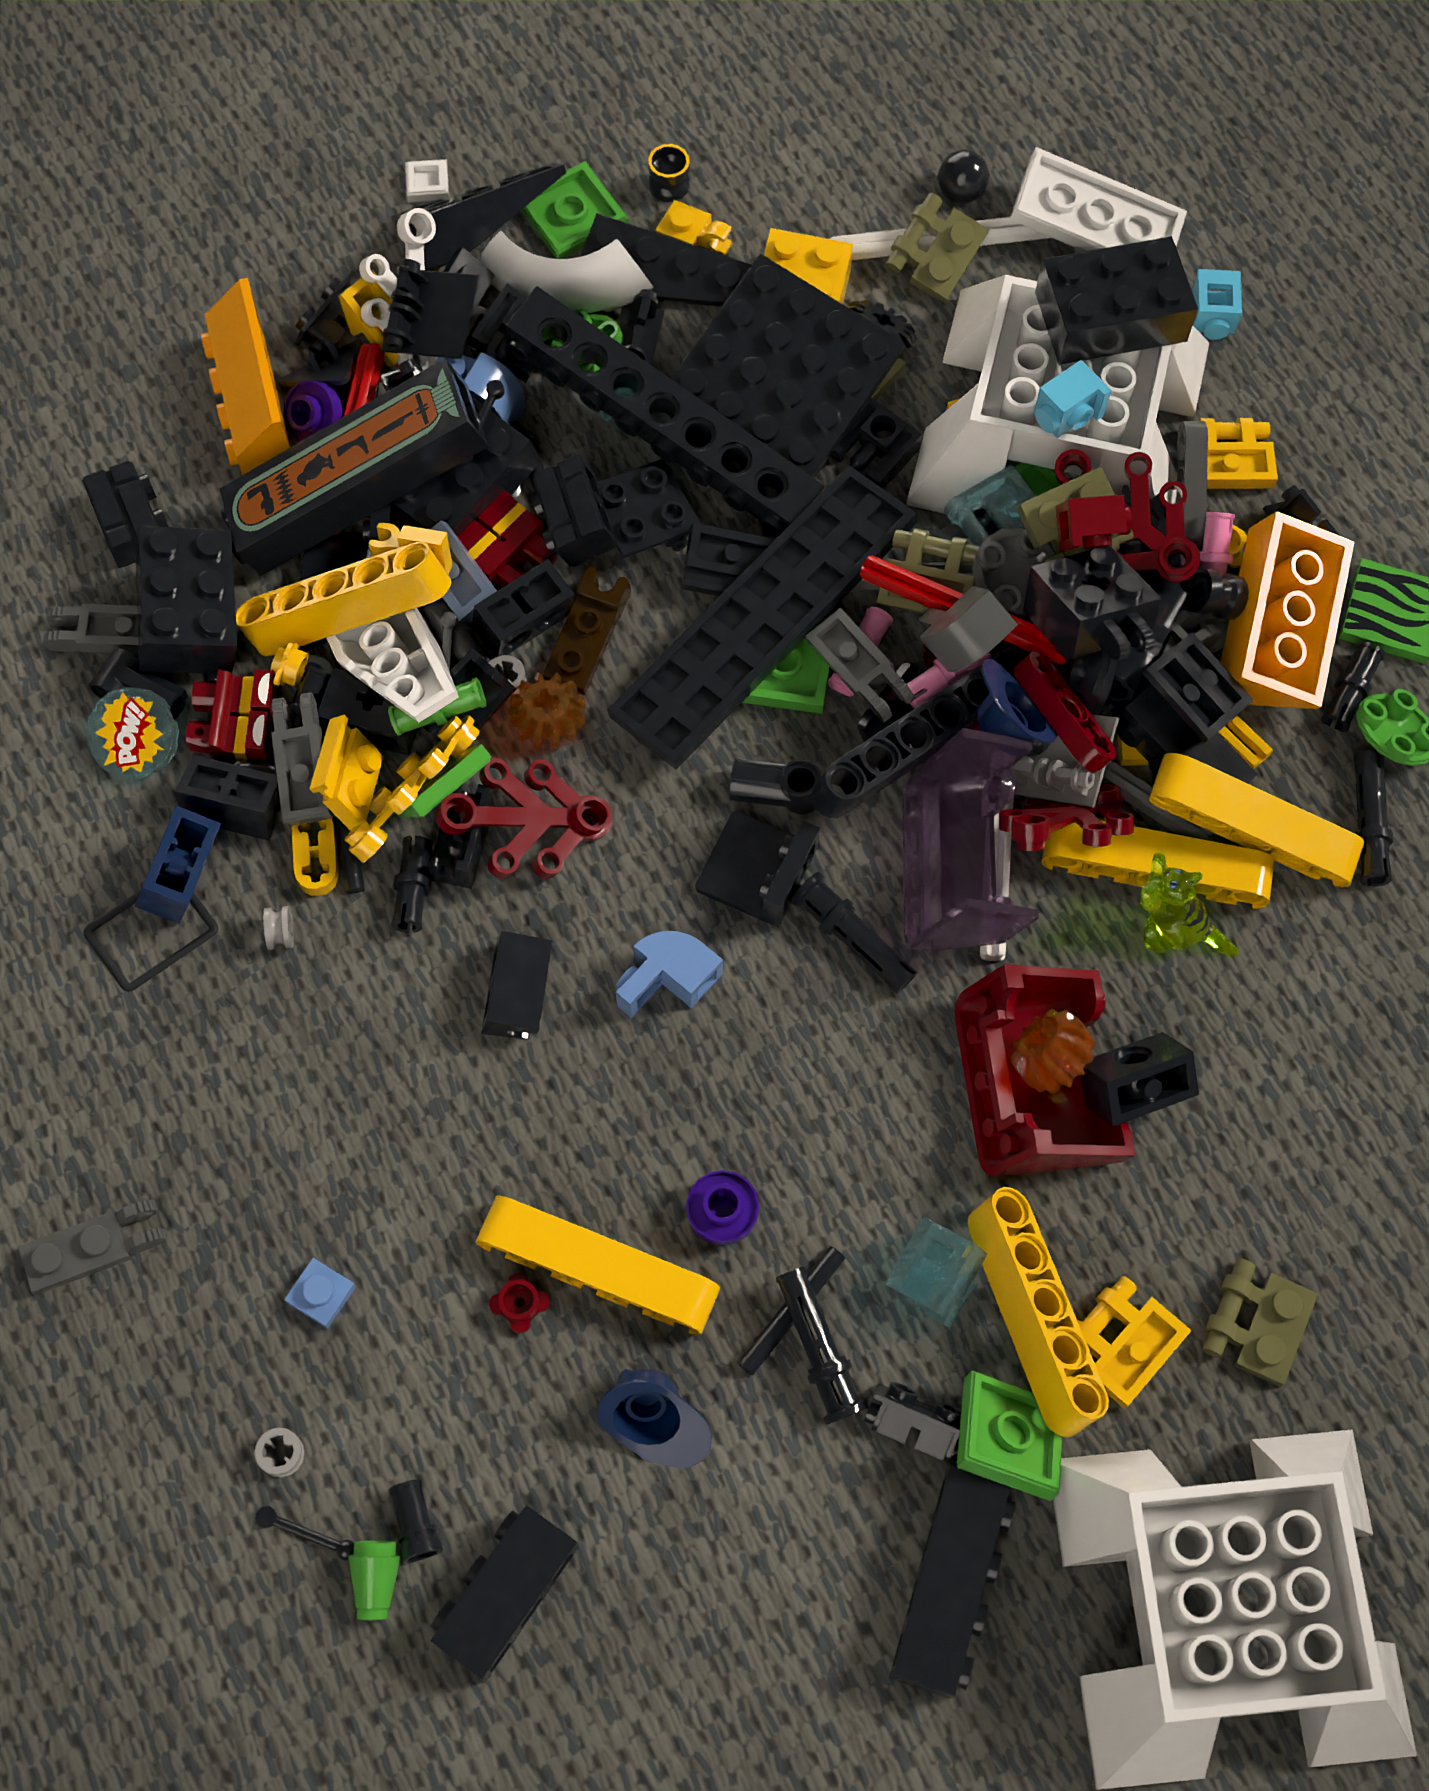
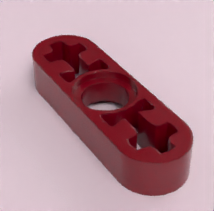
M1032 651L1014 667V674L1019 684L1082 767L1092 773H1097L1116 757L1115 747L1108 736L1046 656H1043L1040 652Z

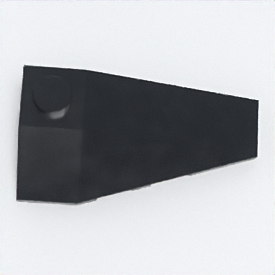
M551 163L504 178L499 181L501 187L493 189L492 185L466 190L461 195L462 201L456 203L454 199L443 201L441 198L412 208H421L429 212L436 225L434 237L424 244V270L439 271L441 267L448 264L454 252L462 247L470 253L566 174L565 166L563 164ZM412 209L391 216L396 229L401 215ZM409 223L411 233L416 236L415 226Z

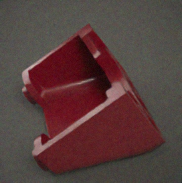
M1004 964L964 989L959 995L955 1006V1023L978 1159L981 1168L986 1174L990 1176H1012L1121 1163L1135 1156L1133 1135L1128 1123L1124 1122L1112 1126L1084 1104L1078 1062L1091 1058L1085 1028L1091 1026L1099 1019L1106 1005V997L1103 992L1099 970Z

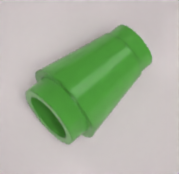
M355 1541L354 1554L348 1555L355 1608H357L356 1619H388L401 1555L396 1554V1541Z

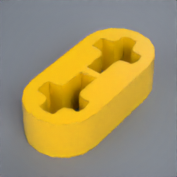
M332 819L315 821L319 823L321 829H326L318 832V846H311L308 834L302 832L309 830L310 823L312 822L293 825L291 829L295 878L302 891L311 896L328 894L338 883L337 836ZM312 858H319L323 871L328 872L321 874L319 882H312L310 876L305 875L313 870Z

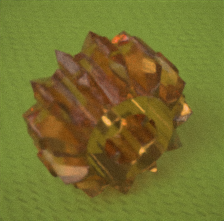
M537 672L535 684L533 685L521 680L519 684L520 694H511L509 700L510 708L512 709L509 714V721L513 728H518V738L522 742L533 738V746L537 750L544 745L545 740H551V746L557 751L560 747L559 737L561 736L566 740L574 742L576 738L575 729L583 728L585 725V714L582 712L586 708L585 699L582 695L577 694V685L574 681L562 684L561 676L557 672L551 677L550 681H544V677ZM550 708L551 713H544L543 709Z
M1051 1009L1043 1018L1035 1016L1033 1024L1028 1028L1021 1029L1023 1035L1013 1042L1012 1047L1015 1051L1010 1061L1015 1066V1070L1021 1075V1079L1031 1088L1034 1087L1039 1092L1047 1090L1054 1094L1062 1085L1071 1087L1073 1079L1077 1075L1085 1074L1084 1066L1095 1058L1091 1051L1096 1042L1091 1037L1089 1030L1075 1015H1071L1067 1010L1058 1013Z

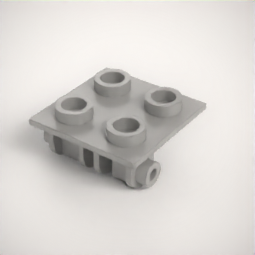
M1091 714L1110 741L1113 742L1119 719ZM1059 736L1040 755L1031 757L1017 754L1014 758H1008L1005 763L1006 775L1011 776L1012 780L1015 781L1014 794L1091 808L1095 807L1105 771L1104 767L1099 772L1092 773L1082 767Z

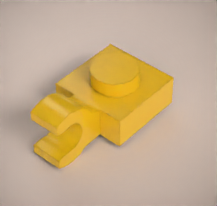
M676 200L673 201L655 230L656 233L695 246L700 245L722 255H725L732 245V241L726 239L731 232V226L721 221L712 222L710 213Z
M379 523L377 525L379 541L370 540L371 557L414 542H424L430 547L449 574L452 568V559L447 532L403 525L400 531L397 526L390 523Z

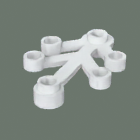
M415 208L401 215L397 223V232L400 239L405 242L406 259L419 262L421 264L420 270H424V244L434 237L436 225L429 212L421 208ZM409 223L415 226L416 236L411 233ZM373 254L364 258L359 266L362 278L369 283H378L393 301L391 294L396 289L398 279L390 271L388 261L379 254ZM371 262H374L378 266V276L374 275L371 272ZM446 265L443 266V267H441V268L439 269V271H440V272H443V270L445 269ZM374 298L365 302L361 308L363 321L371 327L378 326L383 331L388 325L390 316L389 304L381 298ZM373 305L380 311L379 320L372 315L371 308ZM398 353L397 356L398 364L413 359V355ZM419 355L423 371L433 366L438 357Z

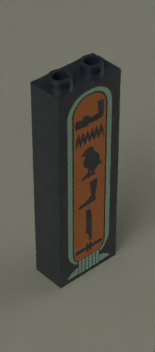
M445 358L221 487L219 490L224 508L221 509V515L231 530L232 553L235 558L243 565L249 564L262 576L488 448L489 445L465 381Z

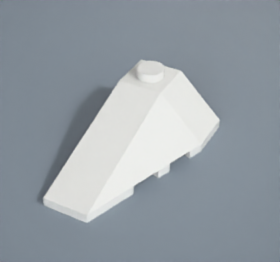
M418 608L327 637L336 660L344 669L418 723L459 698L441 648L427 620Z

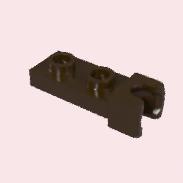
M594 566L588 567L576 591L577 597L542 674L545 681L582 694H586L618 619H620L631 594V585L625 577L618 578L612 589L608 591L599 590V581L596 578L597 569Z

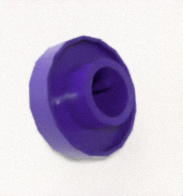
M311 380L299 382L289 390L284 400V425L289 435L298 443L336 422L343 416L341 401L336 391L327 383Z
M725 1170L709 1172L698 1179L689 1191L686 1203L688 1223L695 1234L707 1243L720 1246L736 1244L747 1237L757 1223L759 1213L757 1192L749 1180L736 1172Z

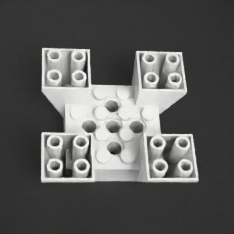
M1003 275L961 289L943 363L981 371L980 380L976 386L925 428L906 505L961 517V511L974 504L986 502L991 495L1000 491L1007 459L1055 470V462L1059 455L1071 449L1083 451L1088 455L1092 464L1091 471L1102 466L1116 495L1122 494L1123 485H1128L1130 488V480L1124 473L1127 457L1134 452L1146 453L1151 458L1153 464L1149 477V496L1152 499L1160 492L1161 487L1165 483L1177 481L1176 471L1156 423L1158 410L1194 417L1209 342L1192 326L1187 342L1084 360L1083 362L1112 390L1105 414L1098 421L1092 416L1082 428L1078 430L1071 428L1056 438L1052 433L1042 429L1036 416L1033 414L1039 389L1077 362L1058 364L1035 294L1037 281ZM1140 460L1132 462L1129 466L1130 470L1135 474H1142L1147 469L1146 464ZM1075 465L1067 467L1064 471L1077 475L1082 474L1081 469ZM1168 490L1164 494L1167 502L1177 503V490Z
M1353 1430L1250 1440L1256 1480L1181 1487L1151 1450L1061 1458L1060 1491L1053 1499L1063 1567L1127 1561L1143 1666L1079 1676L1096 1790L1204 1779L1220 1718L1298 1710L1308 1767L1417 1756L1395 1644L1375 1641L1355 1537L1372 1536L1373 1531ZM1230 1528H1236L1246 1536L1248 1550L1245 1555L1236 1553L1229 1545L1228 1532ZM1295 1578L1303 1580L1310 1589L1311 1600L1308 1606L1300 1604L1292 1593V1583ZM1241 1583L1251 1586L1257 1594L1258 1605L1254 1612L1245 1609L1238 1599V1588ZM1187 1588L1196 1590L1203 1597L1205 1610L1201 1618L1191 1615L1184 1606L1183 1597ZM1252 1639L1262 1643L1267 1650L1268 1662L1263 1670L1255 1667L1249 1659L1248 1646Z

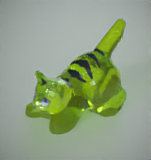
M1159 852L1153 855L1149 881L1141 889V906L1150 912L1143 933L1144 944L1157 953H1165L1169 950H1187L1200 941H1204L1219 953L1231 957L1237 956L1239 954L1238 948L1209 922L1205 905L1196 896L1194 885L1202 879L1203 874L1201 872H1187L1183 869L1172 867L1168 868L1164 854Z

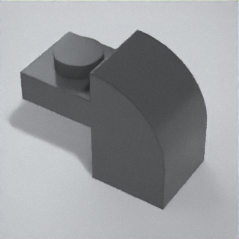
M972 586L946 612L931 607L918 619L926 629L919 638L949 672L961 670L982 658L1018 625L990 590Z

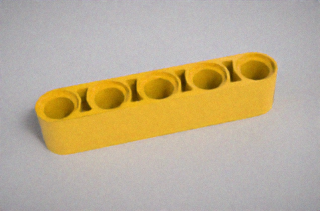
M414 542L250 598L237 609L236 625L261 655L272 656L276 654L280 647L286 649L289 642L293 644L295 642L303 646L437 601L449 590L451 577L426 543Z
M1177 753L1165 754L1149 797V801L1153 805L1243 847L1267 852L1275 858L1274 861L1317 880H1320L1321 877L1330 879L1333 885L1337 887L1351 886L1364 845V840L1360 836L1194 758Z
M1075 822L1051 833L1050 839L1045 841L1042 855V865L1050 870L1053 869V866L1068 868L1067 873L1097 879L1099 875L1114 877L1113 882L1144 887L1146 883L1160 886V891L1189 896L1193 892L1206 895L1207 900L1237 905V901L1250 903L1254 909H1261L1269 905L1275 860L1269 853L1256 849L1135 826L1134 833L1130 835H1112L1111 844L1108 846H1087L1082 843V828ZM1175 869H1180L1182 873L1175 872ZM1175 880L1178 882V886L1172 890L1170 882ZM1189 881H1195V882L1192 884V886H1191L1190 883H1189Z
M1002 1187L971 1212L967 1222L969 1233L1041 1415L1048 1428L1055 1434L1062 1437H1071L1104 1416L1109 1404L1107 1392L1030 1204L1019 1191L1011 1187Z
M504 1196L495 1197L475 1241L481 1248L490 1252L493 1247L505 1252L504 1258L536 1270L537 1266L552 1272L550 1277L581 1289L582 1285H586L598 1290L597 1296L627 1308L630 1303L644 1309L642 1314L670 1326H674L676 1322L689 1327L688 1333L693 1335H702L720 1291L718 1284L704 1276Z

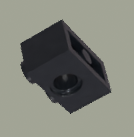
M1164 1032L1078 1062L1085 1106L1112 1126L1199 1095L1194 1052Z

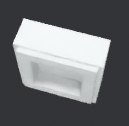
M447 160L405 162L408 202L434 201L441 198L443 200L449 199Z

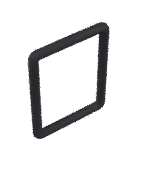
M140 891L85 927L84 936L124 991L130 992L137 989L217 934V923L195 893H193L190 903L210 929L130 983L94 935L93 931L135 904Z

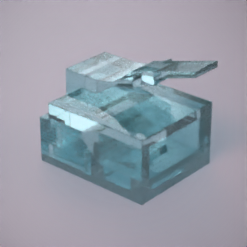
M923 1216L885 1284L897 1293L917 1303L915 1309L950 1329L963 1304L978 1286L973 1281L983 1268L982 1263L987 1253L975 1243Z

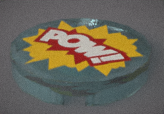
M125 687L110 691L96 703L88 719L87 739L91 754L101 768L115 777L136 780L150 777L169 765L177 750L179 729L177 721L173 720L172 713L169 711L171 708L165 699L151 690Z

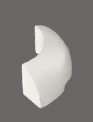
M500 231L488 243L480 257V262L495 274L491 284L500 292L508 284L528 297L533 289L538 286L572 311L583 309L587 313L601 310L609 312L631 303L634 296L639 294L641 290H651L654 288L618 239L589 255L571 259H552L534 255L523 250Z

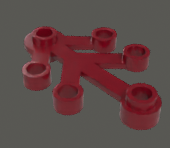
M1071 449L1059 455L1055 462V478L1060 485L1073 480L1067 478L1064 474L1065 469L1069 466H1078L1082 471L1080 476L1091 471L1092 464L1086 453L1077 449ZM1134 452L1127 457L1124 466V473L1130 480L1131 507L1126 503L1125 507H1129L1132 515L1133 539L1131 540H1139L1151 552L1121 555L1118 551L1117 553L1136 572L1156 570L1160 577L1166 581L1173 583L1184 582L1196 573L1200 564L1198 547L1193 541L1185 537L1183 507L1187 500V490L1182 483L1177 481L1167 482L1160 489L1159 504L1166 510L1165 537L1151 525L1149 477L1152 472V460L1144 452ZM1140 460L1146 464L1147 469L1142 474H1135L1130 470V464ZM1168 490H1177L1182 498L1178 503L1172 504L1166 501L1164 494ZM1173 553H1179L1184 556L1185 564L1178 568L1172 567L1168 563V557Z
M492 758L480 770L479 777L481 783L491 786L492 790L501 789L519 807L476 806L469 796L462 793H453L448 795L436 810V820L439 827L451 835H461L467 832L471 826L523 827L506 847L498 848L488 859L487 866L489 872L499 879H506L517 870L519 859L549 827L567 828V830L552 848L542 849L533 859V870L543 879H551L562 870L564 859L582 839L588 841L599 840L608 833L612 826L611 808L604 799L593 795L579 796L555 773L553 765L544 759H537L528 766L524 772L525 783L536 791L546 789L564 808L548 807L511 773L507 762L500 758ZM489 768L497 769L501 773L502 779L496 780L492 778L489 774ZM533 769L543 771L546 781L538 780L534 776ZM453 811L457 813L461 823L455 824L447 817V812ZM582 814L591 815L595 820V825L587 824L583 820ZM497 857L506 858L510 863V869L501 868L497 863ZM542 857L550 858L554 862L555 868L552 870L547 869L542 863Z
M1101 783L1094 808L1044 799H1027L1023 801L1022 810L1006 809L999 812V830L1011 832V838L1016 841L1017 849L1038 851L1045 848V841L1050 839L1051 833L1075 822L1082 828V843L1084 845L1103 847L1111 844L1112 835H1130L1134 833V815L1121 809L1124 798L1119 795V786L1111 783ZM1098 818H1105V823L1101 822Z

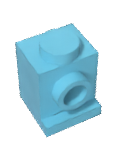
M1198 269L1191 289L1198 307L1193 327L1198 332H1203L1204 336L1211 340H1219L1225 338L1228 334H1235L1242 315L1241 271ZM1207 289H1221V290H1225V292H1223V291H1207Z
M1080 360L1040 387L1033 414L1043 430L1052 433L1058 438L1071 428L1073 430L1082 428L1092 416L1097 421L1101 419L1105 414L1112 390Z

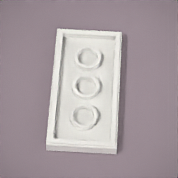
M1036 147L1028 163L1009 220L1070 246L1090 251L1169 236L1173 237L1174 243L1177 246L1187 211Z

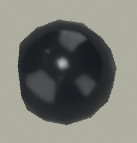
M964 149L947 156L942 161L937 176L942 194L951 201L961 204L972 202L984 194L990 178L984 158L973 151Z

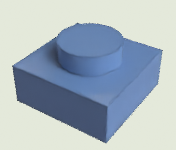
M312 1258L284 1300L290 1306L328 1329L355 1290L356 1285L320 1261Z

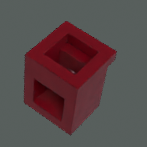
M1124 494L1068 499L1055 506L1060 553L1070 552L1083 546L1082 541L1084 549L1112 546L1113 538L1131 533L1132 515L1129 507H1125Z

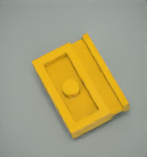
M344 714L329 720L309 789L313 793L320 792L324 796L322 802L349 830H352L361 820H367L384 756L358 728H349L347 725L348 718Z

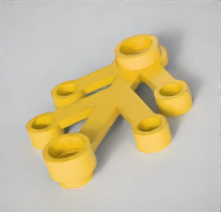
M456 715L453 716L437 734L441 741L422 758L413 752L396 771L405 780L391 792L383 786L374 794L369 810L377 817L371 824L364 819L361 820L345 838V841L350 845L348 850L362 863L372 857L386 841L388 834L380 827L392 813L396 812L398 815L403 813L416 799L418 791L426 778L432 779L448 762L450 755L453 758H457L479 735L480 731L473 725L475 720L470 715L465 716L463 719H459Z

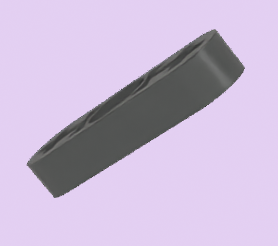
M1182 421L1179 426L1177 440V482L1182 483L1187 490V500L1183 507L1185 537L1193 541L1199 551H1202L1207 504L1208 429L1205 421ZM1177 491L1178 503L1181 500L1182 496L1180 492Z

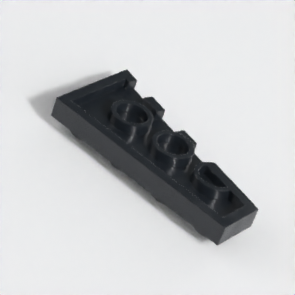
M596 213L580 255L581 257L594 253L618 239L654 288L651 290L656 294L658 301H681L687 304L719 307L725 304L752 265Z

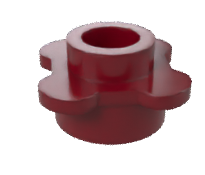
M524 1273L512 1274L508 1279V1283L500 1290V1293L493 1295L489 1301L491 1312L506 1318L510 1322L512 1331L515 1333L527 1332L531 1327V1320L539 1312L546 1311L550 1305L548 1294L545 1291H537ZM519 1298L524 1300L522 1307L515 1306V1301Z

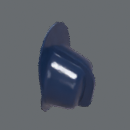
M986 659L982 663V674L990 693L978 707L977 720L981 730L994 738L1002 746L1011 750L1024 749L1037 741L1053 743L1058 735L1019 682L996 661Z
M625 1369L619 1375L617 1385L607 1391L598 1403L597 1418L602 1429L649 1463L687 1469L703 1461L711 1449L712 1432L708 1421L696 1408L680 1397L676 1384L662 1372L648 1369L632 1372Z

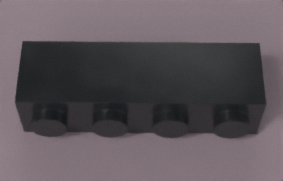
M950 1466L945 1472L889 1675L890 1679L949 1699L955 1697L957 1688L967 1689L974 1665V1658L966 1656L971 1635L980 1637L988 1612V1605L980 1603L985 1582L994 1584L1002 1558V1553L994 1551L999 1530L1008 1532L1015 1510L1016 1502L1008 1500L1011 1487L954 1466Z

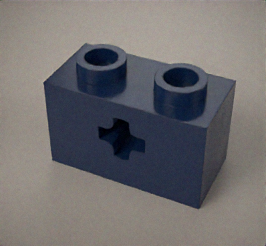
M175 806L134 907L180 924L221 823Z

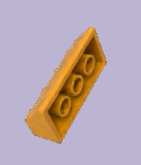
M248 278L239 279L205 314L208 332L201 334L207 360L215 359L216 367L208 369L215 395L222 393L224 403L216 404L220 423L223 430L230 429L232 439L224 440L229 463L231 466L239 464L242 475L290 448L264 333Z
M1278 511L1253 525L1248 530L1239 576L1243 577L1248 585V601L1241 615L1234 620H1229L1220 663L1254 700L1250 703L1251 705L1318 709L1322 707L1354 542Z

